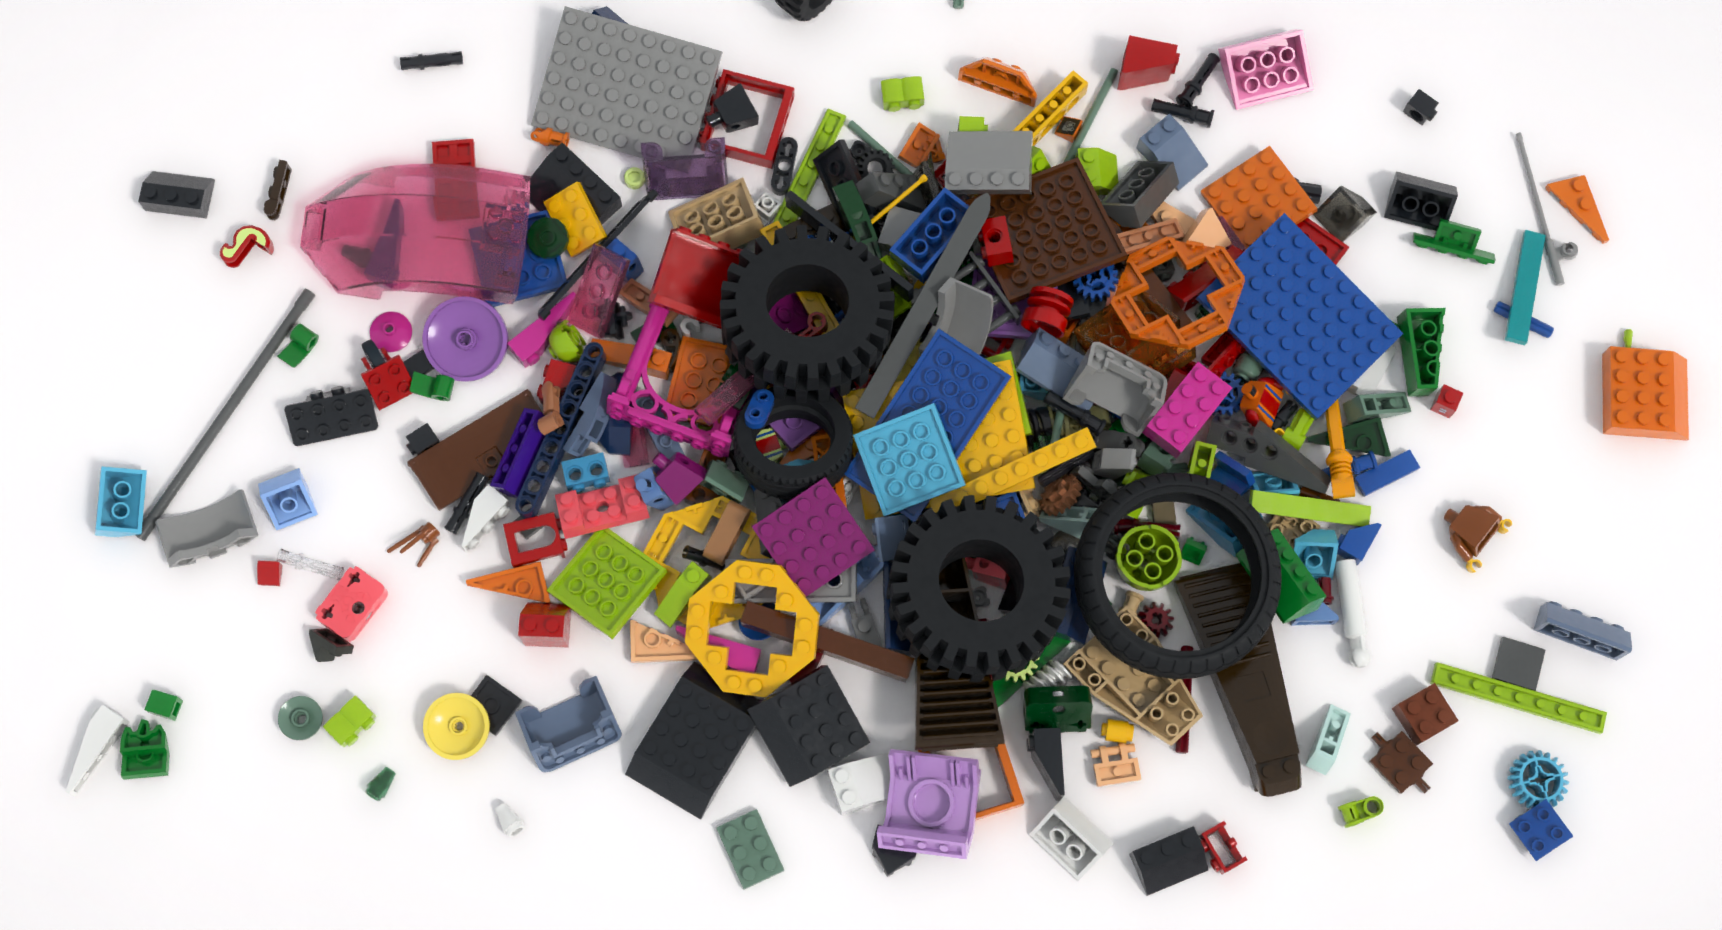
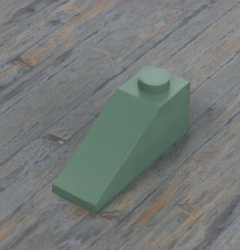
M1406 392L1358 395L1343 404L1348 424L1358 423L1375 417L1384 419L1411 412Z

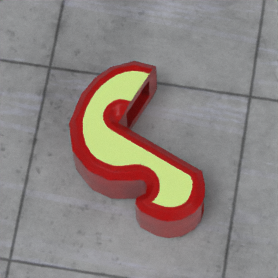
M253 225L243 226L235 232L232 246H229L228 243L223 244L220 249V257L228 267L235 268L239 267L254 245H257L270 255L273 254L274 246L272 240L263 229Z

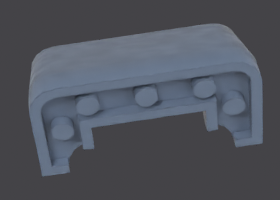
M597 676L585 679L580 684V695L543 712H539L538 708L534 706H525L515 712L529 750L542 772L554 771L607 747L621 738L622 732Z

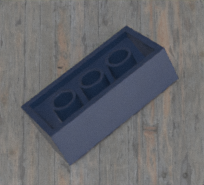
M1069 546L1065 552L1062 567L1069 566L1070 579L1066 588L1071 589V595L1065 607L1066 615L1055 637L1085 645L1089 626L1080 610L1074 585V561L1077 548ZM1103 560V563H1102V575H1103V578H1104L1105 571H1106L1107 564H1108V562H1106V561H1104V560Z
M884 562L885 648L911 656L909 652L911 642L908 639L900 641L896 634L898 622L897 620L891 621L888 611L891 601L887 599L886 592L892 562Z

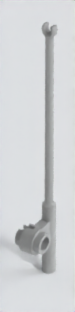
M1521 132L1516 134L1519 142L1543 233L1546 235V250L1556 285L1560 286L1565 284L1559 260H1572L1576 258L1578 247L1575 243L1569 242L1555 248L1554 242L1550 238ZM1568 249L1573 250L1572 252H1566Z

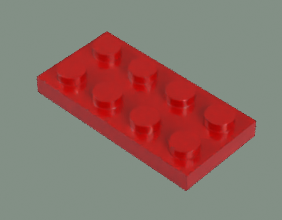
M474 139L432 142L436 221L479 219Z

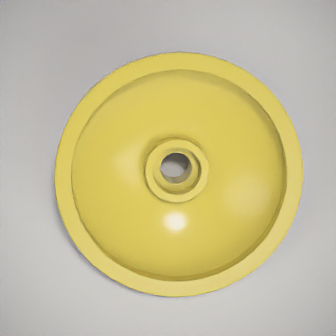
M450 693L435 700L428 708L423 721V733L428 746L437 755L450 760L466 759L476 754L484 746L490 731L489 716L484 706L476 698L464 693ZM459 722L463 724L462 730L457 729Z

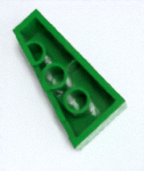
M1406 308L1397 316L1398 328L1403 332L1400 336L1408 397L1429 396L1438 388L1439 357L1442 352L1441 336L1444 331L1443 316L1445 315L1446 308Z

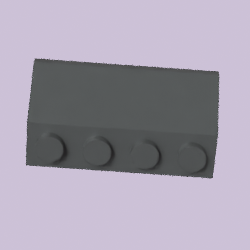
M1137 161L1101 201L1107 215L1122 227L1141 228L1179 184L1174 162Z

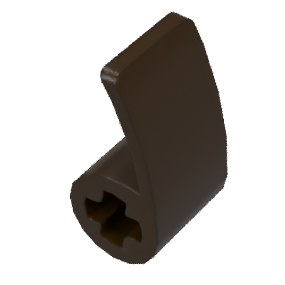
M668 328L661 333L660 338L665 350L674 353L668 367L669 372L674 373L681 338L675 329ZM670 338L675 339L673 340V343H668V341H670Z

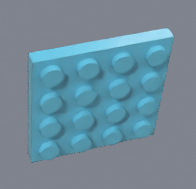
M935 403L853 435L884 517L966 486Z

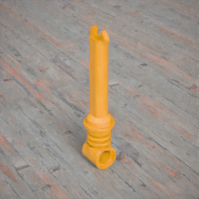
M1337 399L1325 411L1330 453L1325 461L1330 468L1333 499L1355 497L1354 479L1351 471L1353 457L1345 450L1339 401Z

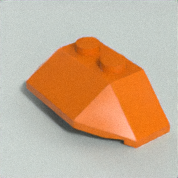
M986 57L963 66L959 70V81L1032 107L1036 104L1037 94L1026 72L1016 65L1010 66L1002 63L999 59Z

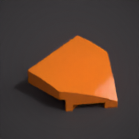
M920 122L897 157L915 168L946 159L945 154L942 152L939 140L940 135Z

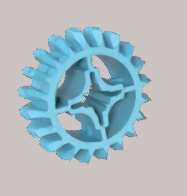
M1538 750L1535 754L1533 751L1527 752V756L1521 754L1519 756L1520 760L1516 759L1513 761L1515 767L1509 768V771L1514 775H1510L1507 778L1513 781V784L1509 785L1508 788H1515L1516 792L1512 796H1520L1521 798L1518 803L1522 804L1526 801V808L1528 809L1547 799L1552 807L1558 805L1557 801H1563L1564 797L1562 794L1568 792L1563 787L1569 784V781L1563 778L1568 775V772L1562 773L1561 769L1564 767V764L1557 765L1558 757L1550 759L1551 755L1549 752L1543 755L1542 751ZM1529 764V777L1523 780V772ZM1538 764L1546 767L1550 771V773L1544 772L1542 767ZM1535 778H1540V779H1545V778H1546V780L1541 781V783H1540V782H1539V783H1536V781H1535V782H1530V781L1534 780ZM1554 781L1553 790L1548 796V783ZM1526 787L1532 788L1538 797L1532 795Z

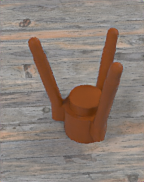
M427 522L424 526L422 525L418 530L387 549V552L394 551L408 541L410 542L400 550L401 554L419 540L424 544L430 542L417 564V567H421L433 547L439 542L437 537L440 535V532L430 522Z

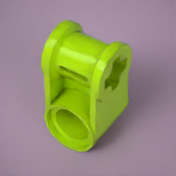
M1375 796L1338 806V810L1342 812L1346 822L1345 828L1375 818L1384 809L1382 800ZM1368 802H1373L1376 805L1377 810L1375 813L1368 811Z

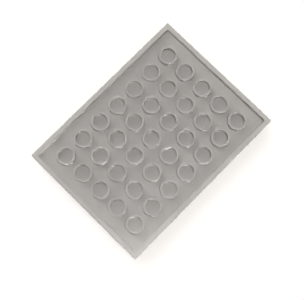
M565 6L531 126L545 130L549 127L553 128V131L564 134L569 132V137L689 172L723 52Z

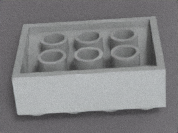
M1033 131L949 132L945 188L953 194H1031Z

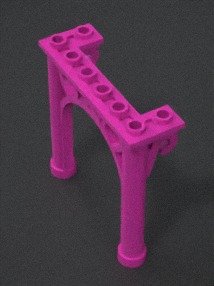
M650 303V310L616 393L612 392L607 397L606 413L615 420L623 419L629 421L632 426L638 428L645 427L654 434H664L670 436L673 441H683L689 443L695 449H705L711 451V454L714 456L728 458L734 435V425L739 412L747 402L748 396L739 411L724 402L708 409L688 410L676 407L662 399L649 382L647 365L670 310ZM642 377V382L645 390H639L636 393H634L638 385V382ZM650 396L654 402V407L651 409L641 408L636 404V400L640 397ZM659 406L661 407V412L666 415L667 420L654 415L658 411ZM725 409L720 424H718L714 414ZM707 417L713 424V428L709 431L699 429L695 425L696 420ZM688 418H691L690 428L677 424L679 421H687Z

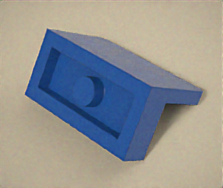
M1220 450L1215 454L1217 467L1211 472L1210 479L1228 486L1243 496L1255 483L1252 471Z

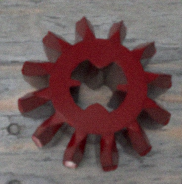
M1152 602L1151 608L1148 605H1144V612L1139 611L1138 616L1142 618L1140 620L1158 639L1160 638V633L1166 637L1168 635L1167 630L1173 629V625L1170 622L1174 621V617L1167 616L1171 609L1164 611L1163 603L1157 608L1156 603ZM1153 617L1154 619L1157 617L1160 620L1158 625L1157 622L1155 624L1151 622Z

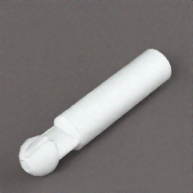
M1340 560L1335 563V574L1345 638L1350 639L1351 651L1349 653V661L1354 667L1363 668L1370 662V653L1365 648L1364 643L1367 630L1356 560Z

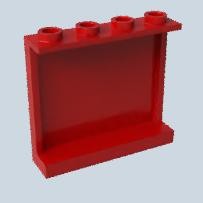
M683 226L671 229L648 303L721 329L720 300L723 280L727 281V270L730 264L733 262L739 265V253L743 249L737 248V250L729 248L730 245L722 241L715 243L710 241L711 237L704 234H698L697 236L691 233V229Z

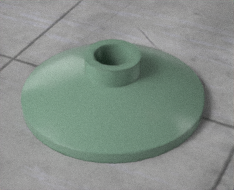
M297 696L289 699L283 704L278 714L280 730L285 736L293 740H305L312 737L318 732L323 721V713L319 704L306 696ZM301 716L306 717L304 723H299L298 721Z

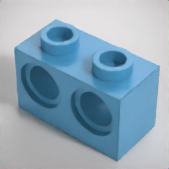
M603 452L561 462L568 491L576 490L578 493L584 491L587 487L600 488L610 482ZM594 468L602 469L599 475H592L591 472ZM578 472L581 474L578 480L570 479L573 473Z

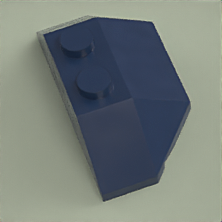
M621 372L611 376L617 379L616 391L623 376ZM609 417L599 443L608 454L630 456L633 426L629 421L623 419L615 420Z

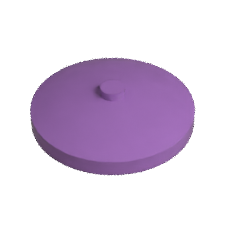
M455 297L438 305L427 318L422 336L423 348L428 361L440 374L449 376L456 381H475L490 375L502 363L508 349V330L501 314L491 304L475 297Z

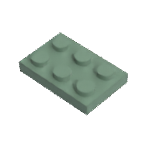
M757 809L716 828L744 890L785 871Z

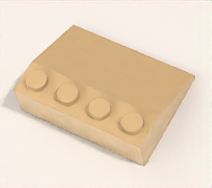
M743 177L668 211L674 229L679 228V226L692 230V234L697 236L698 234L711 237L710 241L715 243L718 241L728 243L731 249L762 236L760 229L764 228L762 219Z

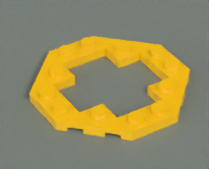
M720 496L713 500L701 502L663 515L643 551L645 555L668 571L654 588L658 606L682 574L664 564V561L683 526L685 525L703 535L713 516L720 519L731 500ZM751 511L742 532L750 536L740 555L747 559H771L761 554L759 537L752 528L757 523L756 513ZM713 602L710 628L741 619L746 604ZM688 608L678 619V621L685 625L687 624Z
M738 559L689 598L685 643L723 692L766 698L816 658L820 614L806 599L805 594L798 585L792 581L782 565ZM736 582L776 587L775 610L797 612L792 655L771 653L768 674L727 669L729 647L708 644L712 602L733 604Z

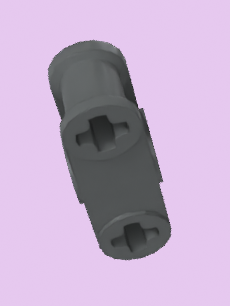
M1102 430L1099 436L1096 437L1090 431L1097 446L1093 449L1095 452L1103 448L1136 449L1135 457L1137 458L1145 451L1144 442L1131 433Z

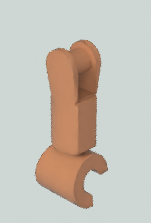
M546 381L542 386L543 415L545 416L538 420V428L543 435L564 425L563 418L560 415V388L553 386V383L550 381Z

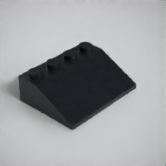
M563 142L544 159L520 190V193L538 211L547 210L543 203L544 201L573 183L580 182L601 225L622 207L620 196Z

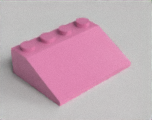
M1294 29L1218 49L1222 70L1236 110L1314 90L1303 30Z

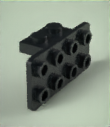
M337 386L331 388V391L324 393L322 390H317L309 393L310 395L307 396L305 401L286 405L284 409L295 446L369 432L378 428L374 405L368 389L350 391V387Z

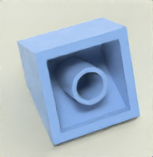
M300 468L258 484L260 497L276 530L318 515Z

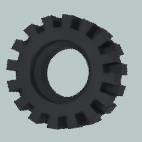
M875 149L861 155L857 160L856 166L863 179L869 175L867 168L871 161L879 162L882 165V172L894 173L895 165L892 164L893 159L888 157V153Z

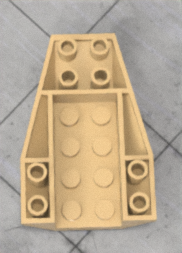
M1127 605L1117 613L1120 620L1133 633L1145 641L1163 648L1156 635ZM1095 636L1063 663L1082 685L1090 688V693L1093 697L1170 746L1203 717L1182 679L1157 677L1134 669L1111 654Z

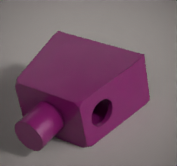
M659 452L652 460L660 468L655 476V481L676 505L704 480L707 471L704 467L680 452H676L670 459Z

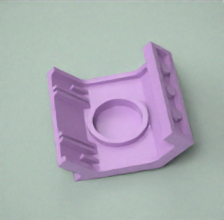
M890 749L888 755L890 784L885 821L883 826H878L877 829L878 848L967 859L974 835L981 776L978 759Z

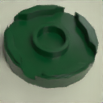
M542 217L530 226L527 244L530 250L538 257L554 259L567 249L569 233L566 226L558 219Z

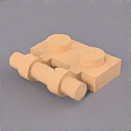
M1118 743V746L1112 747L1104 745L1099 746L1098 749L1090 750L1091 758L1100 757L1101 763L1093 765L1097 787L1141 780L1138 758H1128V753L1135 752L1134 743ZM1120 755L1121 760L1109 762L1108 756Z

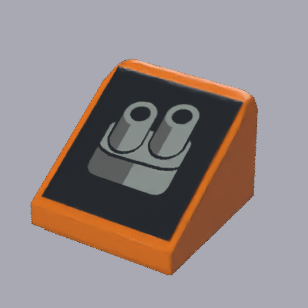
M1064 116L1054 134L1073 143L1083 121Z

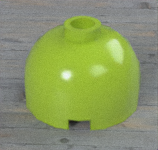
M563 320L552 329L549 335L550 347L548 349L555 359L558 357L566 363L577 362L581 358L584 351L583 346L586 345V342L574 325L569 327L567 325L569 321Z

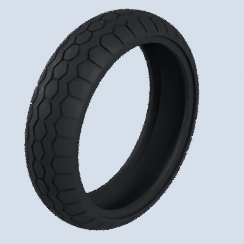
M1177 472L1154 474L1137 479L1121 487L1105 499L1092 514L1081 534L1075 554V592L1080 610L1090 630L1098 641L1116 658L1134 669L1157 677L1170 679L1204 677L1222 671L1241 660L1259 643L1268 630L1275 616L1281 593L1282 575L1280 558L1274 538L1263 518L1245 498L1233 489L1216 480L1196 474ZM1159 502L1187 503L1210 512L1232 530L1247 556L1251 574V591L1244 616L1235 630L1223 642L1209 648L1194 651L1165 649L1140 638L1120 620L1112 608L1105 591L1102 563L1105 546L1113 528L1127 514L1143 506Z

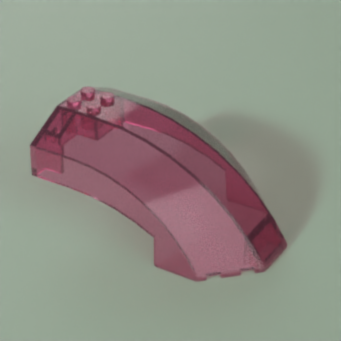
M406 164L363 171L352 175L305 207L300 248L314 262L313 264L319 272L327 278L337 294L380 300L383 291L424 292L475 297L481 300L513 304L518 295L525 252L530 203V176L450 164Z

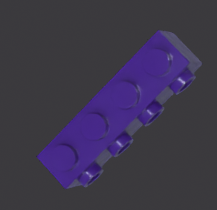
M524 408L490 484L491 487L506 496L518 498L545 438V435L538 428V420L545 415L538 410Z

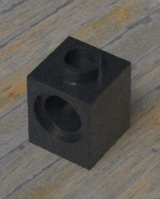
M1418 89L1402 112L1423 126L1427 120L1431 122L1438 112L1435 109L1439 102Z
M428 423L406 436L409 442L406 446L412 455H419L440 442Z

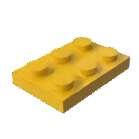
M580 182L573 183L543 202L551 218L558 219L566 226L569 233L567 250L571 257H576L607 238Z

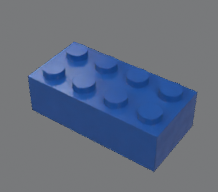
M944 187L889 249L891 259L924 284L969 205Z

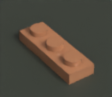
M631 278L618 292V295L648 315L650 310L648 299L651 290ZM670 311L663 326L667 328L679 314Z

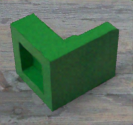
M152 690L144 710L150 714L176 721L183 700L174 695Z

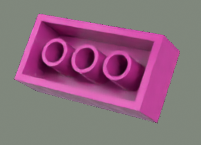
M1197 362L1142 433L1177 459L1231 391L1232 387L1200 362Z

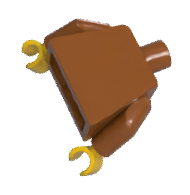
M1466 505L1460 513L1449 509L1444 515V520L1451 523L1449 527L1450 540L1464 562H1467L1466 569L1470 573L1476 572L1472 567L1473 563L1478 568L1482 567L1481 561L1474 560L1473 556L1477 557L1497 530L1501 534L1509 532L1504 527V524L1507 527L1512 526L1510 519L1502 520V516L1490 506Z

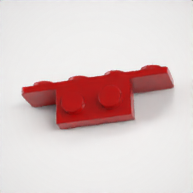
M1226 331L1201 357V363L1208 366L1207 369L1220 378L1222 373L1232 366L1234 360L1245 352V348Z

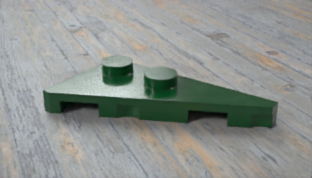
M1380 417L1342 427L1345 449L1364 453L1372 450L1375 455L1391 456ZM1328 431L1307 437V441L1310 443L1330 446Z

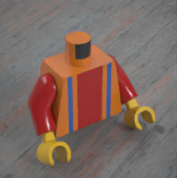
M1263 377L1257 381H1249L1241 388V392L1244 395L1240 403V409L1244 413L1246 421L1256 427L1260 420L1272 428L1284 392H1282L1284 388L1273 377ZM1281 428L1273 430L1279 436L1285 434L1284 430Z

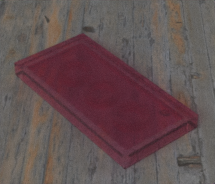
M594 244L568 317V323L599 339H603L631 260L599 244Z

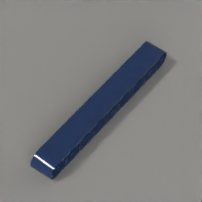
M591 342L585 347L559 404L560 415L564 421V425L561 427H566L565 432L557 434L559 429L557 428L545 435L518 495L515 508L523 519L537 516L566 452L563 450V447L583 414L579 407L604 367L606 354L601 344L597 342ZM600 352L599 356L591 357L592 353ZM585 371H592L589 376H582ZM582 389V394L578 396L574 395V392L576 390ZM569 408L575 409L572 414H565ZM551 447H558L554 453H548ZM549 466L546 472H539L541 467ZM534 485H540L538 491L531 492V488ZM526 504H531L530 510L522 511Z

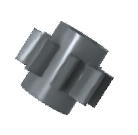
M1121 533L1117 535L1110 534L1104 552L1112 560L1115 559L1117 546L1124 536ZM1124 543L1123 548L1125 547L1127 552L1123 555H1127L1130 546L1127 543Z

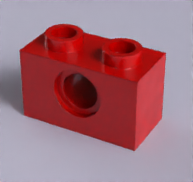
M1005 215L986 219L978 233L979 242L984 241V246L981 247L983 259H987L989 267L1014 262Z

